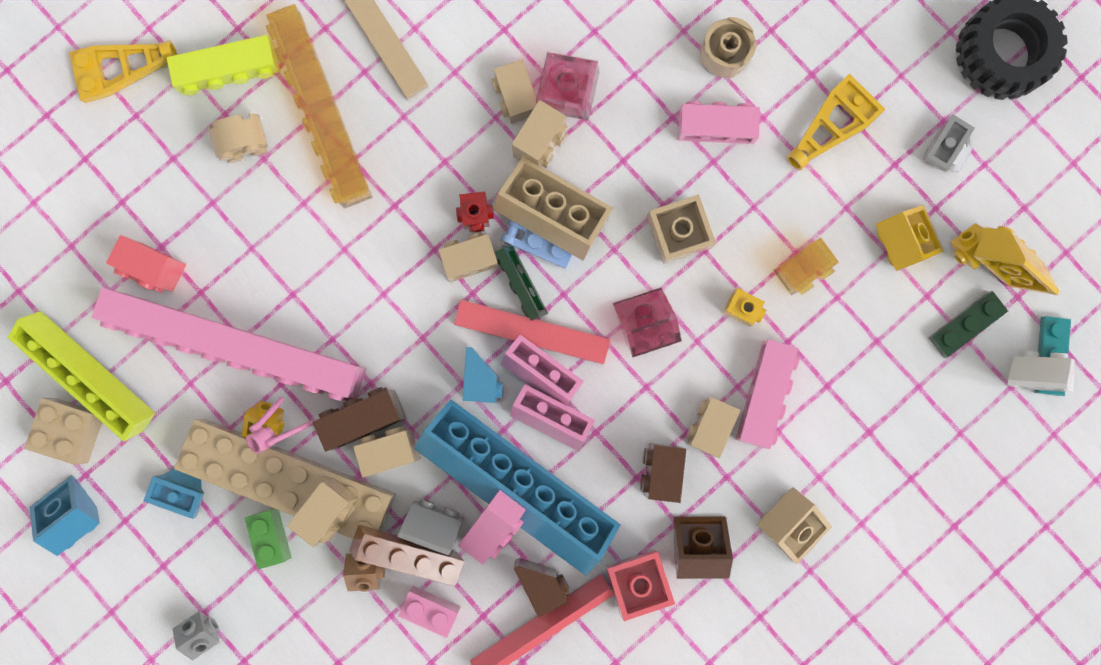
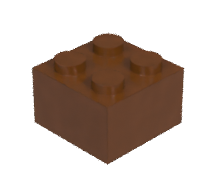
M649 443V448H644L643 464L647 466L646 475L641 474L640 490L644 492L643 495L647 499L681 503L686 448Z

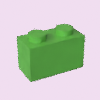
M274 508L244 518L258 570L283 563L292 558L279 510Z

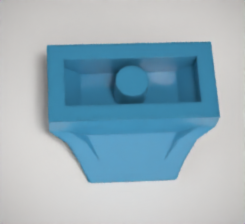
M173 468L163 475L152 476L143 501L194 519L198 514L204 496L201 479Z

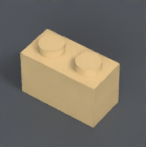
M523 59L494 68L495 78H492L491 81L495 93H501L503 101L499 102L503 116H509L511 124L528 118L538 101Z
M482 232L468 236V240L461 243L458 240L443 244L444 248L439 249L442 263L450 282L499 267L488 234L483 235Z
M708 397L706 401L702 400L696 413L700 415L696 425L692 424L687 432L686 438L689 439L687 445L720 458L741 410L713 397Z

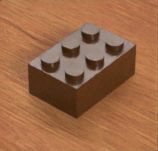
M380 387L368 392L369 398L364 400L363 398H354L343 403L344 408L341 410L339 408H332L318 414L320 419L313 421V425L324 451L336 450L407 419L396 391L388 390L387 387Z

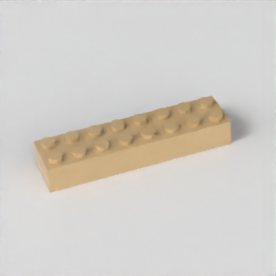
M194 419L174 467L175 470L293 516L297 514L322 481L335 478L358 496V499L354 502L357 508L348 519L345 518L337 524L340 527L337 533L353 539L358 524L382 531L396 493L273 445L260 454H256L249 448L246 438L241 436L242 433L207 419Z

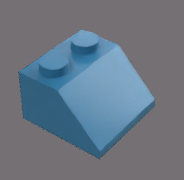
M466 347L462 401L498 403V398H503L504 383L499 382V376L475 349Z
M72 475L29 507L33 542L56 556L71 548L76 541L93 531L100 524L97 506Z

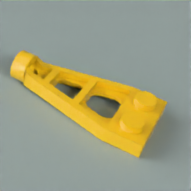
M171 40L158 44L94 45L69 52L80 101L84 103L110 97L168 64L166 57L177 55ZM144 53L147 64L132 71L128 56ZM106 58L120 59L122 73L111 80H105L101 61Z
M849 73L828 94L797 147L787 155V160L794 168L802 170L809 161L865 130L886 109ZM837 105H841L854 118L850 125L842 129H838L829 120L831 112ZM821 125L833 136L824 145H819L812 138L814 132Z

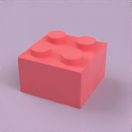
M123 235L119 236L106 264L115 268L113 273L127 279L130 278L137 281L138 285L160 293L164 289L171 292L174 291L187 265Z
M657 551L645 552L605 566L620 616L624 621L675 605Z

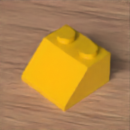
M924 205L903 211L875 224L878 238L884 243L888 252V261L894 266L896 271L944 252Z

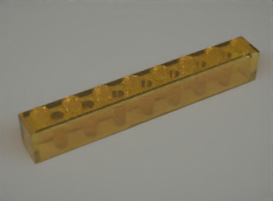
M295 4L266 14L269 21L266 29L272 40L276 39L278 47L275 48V52L280 63L284 62L287 71L284 72L289 86H294L297 93L293 95L298 109H303L305 118H302L306 131L308 133L312 132L315 141H312L311 144L316 156L321 155L324 164L320 165L325 179H330L333 188L329 189L335 203L339 202L345 209L373 198L299 9Z

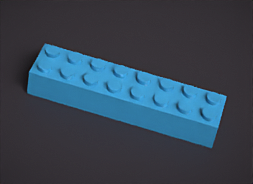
M451 399L423 431L413 448L488 504L501 490L526 509L520 518L524 522L520 528L585 576L601 561L621 526L609 515Z

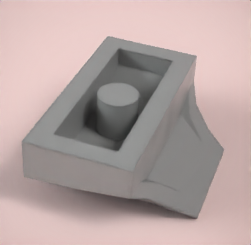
M954 114L951 115L930 143L923 160L944 172L948 170L958 172L972 150L970 135L975 127Z

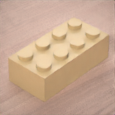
M522 157L498 192L493 210L584 261L605 226L613 207Z

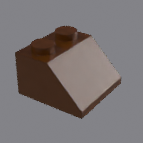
M726 516L674 517V560L677 579L730 578L733 555Z
M523 558L515 560L514 570L538 618L568 603L567 594L570 591L563 574L558 575L553 568Z

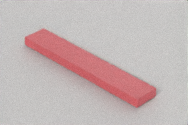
M464 300L460 301L454 323L456 326L515 341L519 335H522L539 348L603 365L610 339L539 320L531 321L528 317Z
M600 574L567 596L568 603L539 618L537 616L470 660L471 665L511 664L612 597L614 593L605 577Z

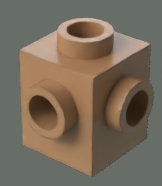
M351 553L346 554L343 577L347 591L367 592L369 590H379L380 579L385 578V568L356 561Z

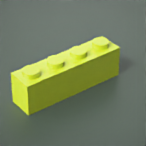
M268 35L166 57L172 87L180 94L187 96L195 95L199 90L204 89L218 90L223 88V85L230 83L244 84L248 82V79L257 77L267 79L272 77L273 74L280 72L275 46Z

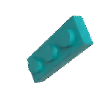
M1049 316L1041 317L1038 343L1039 357H1050V353L1068 354L1071 319ZM1034 391V393L1036 394L1065 396V392L1062 391Z

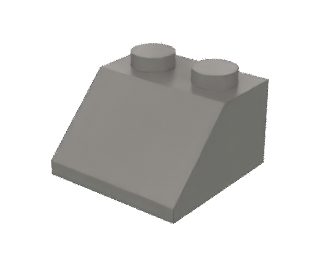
M420 499V502H413L397 537L449 555L454 548L464 518L459 517L460 512L450 508H445L444 511L434 508L435 503L425 499Z

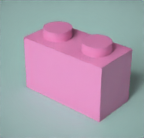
M413 586L408 592L398 617L447 638L460 610V606Z

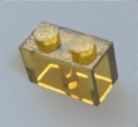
M820 237L773 271L791 295L797 292L802 295L814 287L812 281L818 277L823 280L835 271L832 267L838 264L839 261Z

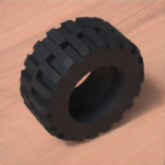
M993 0L985 4L965 23V27L961 29L958 36L960 41L956 43V52L960 53L956 60L957 65L963 67V71L960 73L964 79L969 78L971 81L969 85L974 90L980 88L982 95L989 97L994 94V98L998 100H1004L1007 97L1010 100L1017 99L1048 82L1062 67L1061 61L1066 58L1067 49L1063 47L1068 44L1067 35H1063V30L1065 29L1063 21H1058L1056 18L1058 13L1054 9L1051 11L1047 8L1048 3L1043 0L1039 2L1035 0ZM995 29H1007L1021 37L1028 52L1025 67L1013 66L1000 58L993 43Z

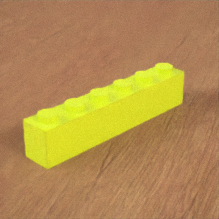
M42 311L17 319L7 338L123 442L146 429L156 413Z

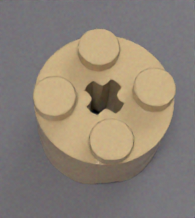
M728 17L727 19L714 22L709 27L701 45V63L708 71L719 77L733 78L741 73L753 57L757 46L752 27L746 21L737 17Z
M249 114L250 119H243L241 115L230 116L212 122L213 126H207L216 158H219V161L227 160L228 163H234L243 160L242 155L252 154L255 157L267 153L266 148L268 144L258 114Z

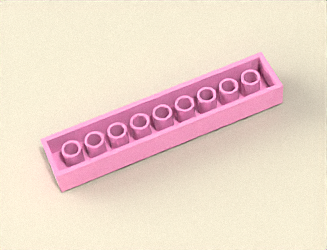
M101 288L91 317L101 321V327L123 331L125 334L133 337L149 339L150 342L159 345L175 347L176 350L188 354L201 355V358L210 361L225 363L227 360L226 365L236 369L250 371V368H253L252 374L266 378L278 376V382L291 386H299L301 383L304 384L303 390L313 393L324 394V391L329 392V398L339 401H349V398L358 397L366 372V368L106 288Z

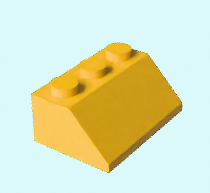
M998 226L997 229L985 227L974 254L977 260L1008 287L1058 295L1060 290L1045 263L1036 255L1034 250L1029 249L1025 245L1024 240L1018 238L1014 231L1008 227Z

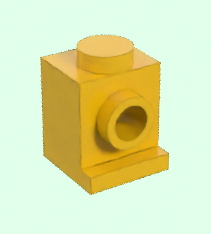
M736 288L733 290L723 310V314L748 326H753L755 322L760 323L766 313V309L762 308L765 301L742 291L740 288ZM745 303L751 304V312L744 310Z

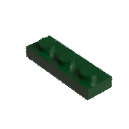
M514 246L502 247L495 253L498 257V265L502 271L506 272L510 280L509 286L513 293L518 295L522 303L521 309L525 316L533 321L549 314Z
M989 291L928 338L944 358H948L1006 314L1008 310L993 291Z

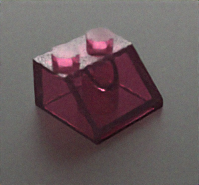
M547 52L536 103L541 100L567 117L589 121L599 77L598 61Z
M662 288L613 303L632 358L682 341L678 319Z

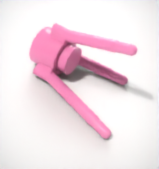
M280 397L257 423L249 427L251 434L246 437V442L254 453L260 454L275 443L313 426V421L316 420H311L275 436L272 429L261 426L284 401V398Z

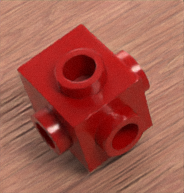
M486 192L459 194L461 207H456L458 223H462L464 229H469V232L472 233L485 231L484 227H490L489 219H494L493 205L487 203Z

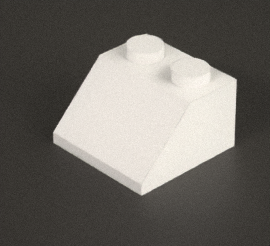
M1022 351L1021 356L1013 357L1008 385L1016 389L1073 392L1075 360L1068 358L1066 353H1050V357H1039V352Z

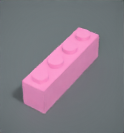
M769 339L762 342L735 440L766 449H771V445L776 444L779 430H776L778 420H782L785 414L786 405H783L785 395H789L792 389L793 380H790L792 370H796L799 364L800 355H797L799 348Z

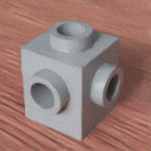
M198 611L174 627L173 635L176 650L193 661L220 643L217 633L219 626L215 619L212 617L208 618Z

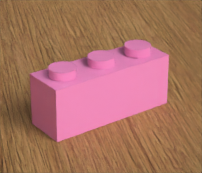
M688 101L686 104H682L679 110L678 141L754 144L759 138L760 107H753L750 103L727 106L725 102L701 105L699 101Z
M519 335L506 351L500 364L530 387L565 405H568L584 382L522 335Z
M524 384L514 402L510 417L578 452L582 448L595 422L594 419Z
M499 490L458 546L482 565L489 557L494 560L524 523L520 518L526 509Z

